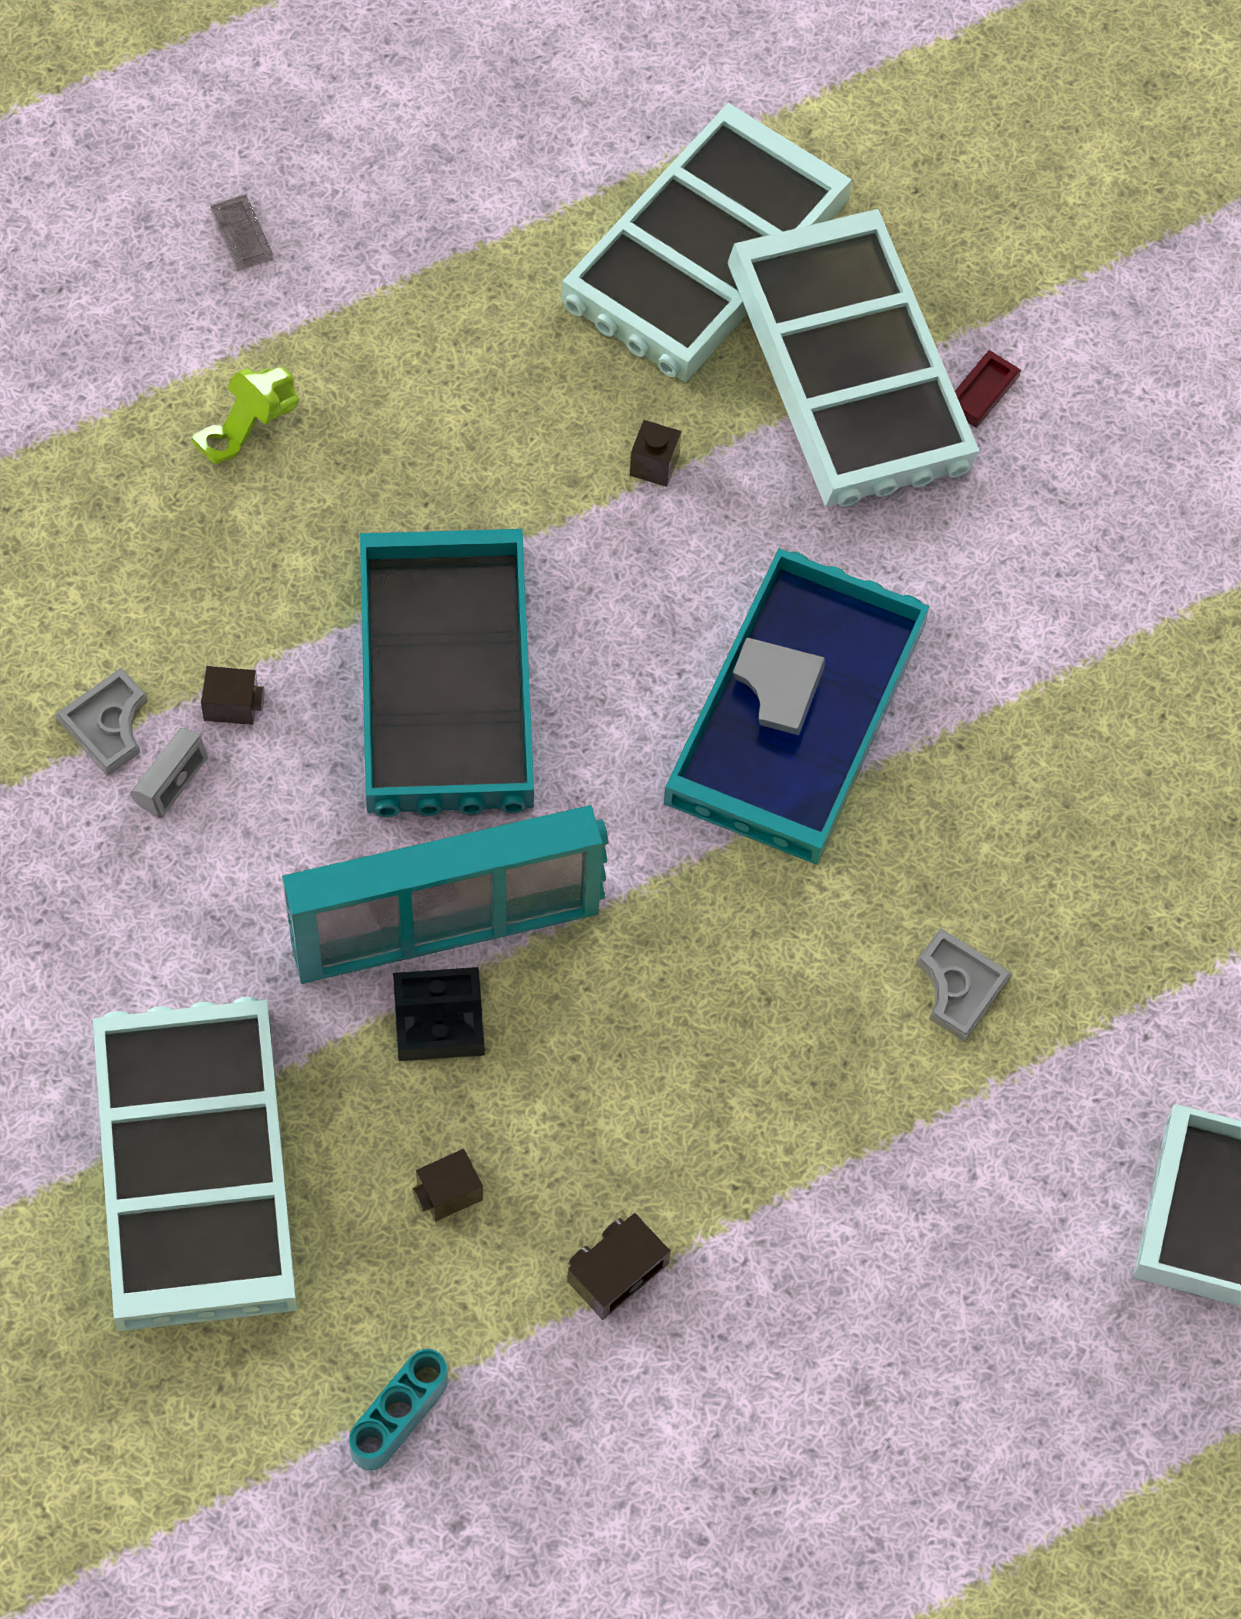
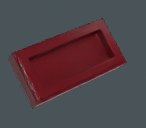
M987 351L955 390L963 413L970 425L977 428L1019 378L1021 369L994 352Z

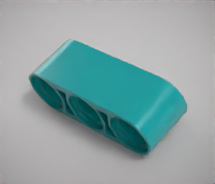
M422 1349L415 1352L353 1426L349 1433V1447L352 1460L358 1467L373 1471L384 1466L444 1393L448 1383V1370L446 1360L439 1352L433 1349ZM425 1367L433 1368L439 1373L438 1378L429 1383L419 1381L415 1375L420 1369ZM396 1402H404L411 1408L410 1412L401 1418H394L386 1411L390 1405ZM367 1437H375L383 1443L381 1448L374 1453H364L358 1448V1445Z

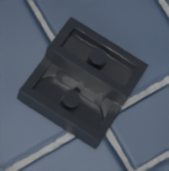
M479 967L393 973L398 1061L485 1055Z

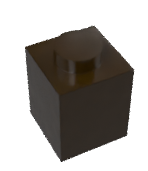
M643 420L631 450L630 476L667 487L680 455L682 431Z
M206 666L201 698L204 721L253 725L255 711L263 710L265 695L264 686H258L256 670Z
M464 1148L416 1170L417 1186L412 1188L413 1195L422 1212L430 1210L435 1222L483 1200V1185Z

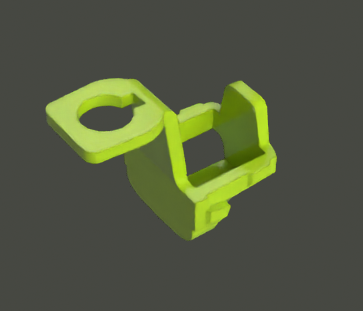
M279 366L271 370L266 368L257 372L245 368L236 372L231 377L228 389L235 395L236 401L223 427L217 425L209 426L194 434L192 437L193 445L212 463L219 464L237 456L241 445L246 442L257 418L266 425L272 419L295 410L299 398L294 389V376L285 367ZM208 438H226L228 440L227 449L223 451L215 450L207 444L206 440Z

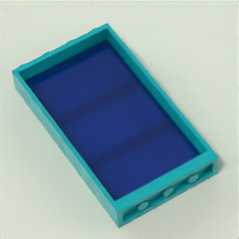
M778 548L665 786L664 805L818 865L926 625L930 606L923 604L914 596L900 595L884 589L882 585L875 581H863L846 574L838 567L824 566L809 560L799 552H788ZM746 637L825 658L824 670L799 735L760 725L758 719L760 711L758 696L748 685L734 679L733 671Z

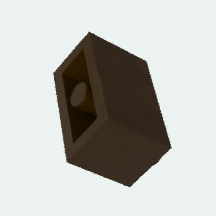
M633 1213L625 1221L622 1218L616 1219L602 1233L604 1239L592 1249L589 1246L581 1248L568 1263L570 1267L568 1268L567 1282L602 1320L669 1265L670 1249L636 1213Z

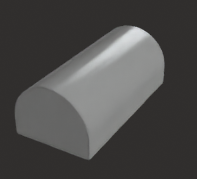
M180 728L130 792L132 799L138 806L158 818H163L208 759L201 736L186 728Z

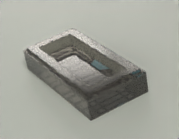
M247 194L210 205L212 216L237 271L273 260L272 250Z

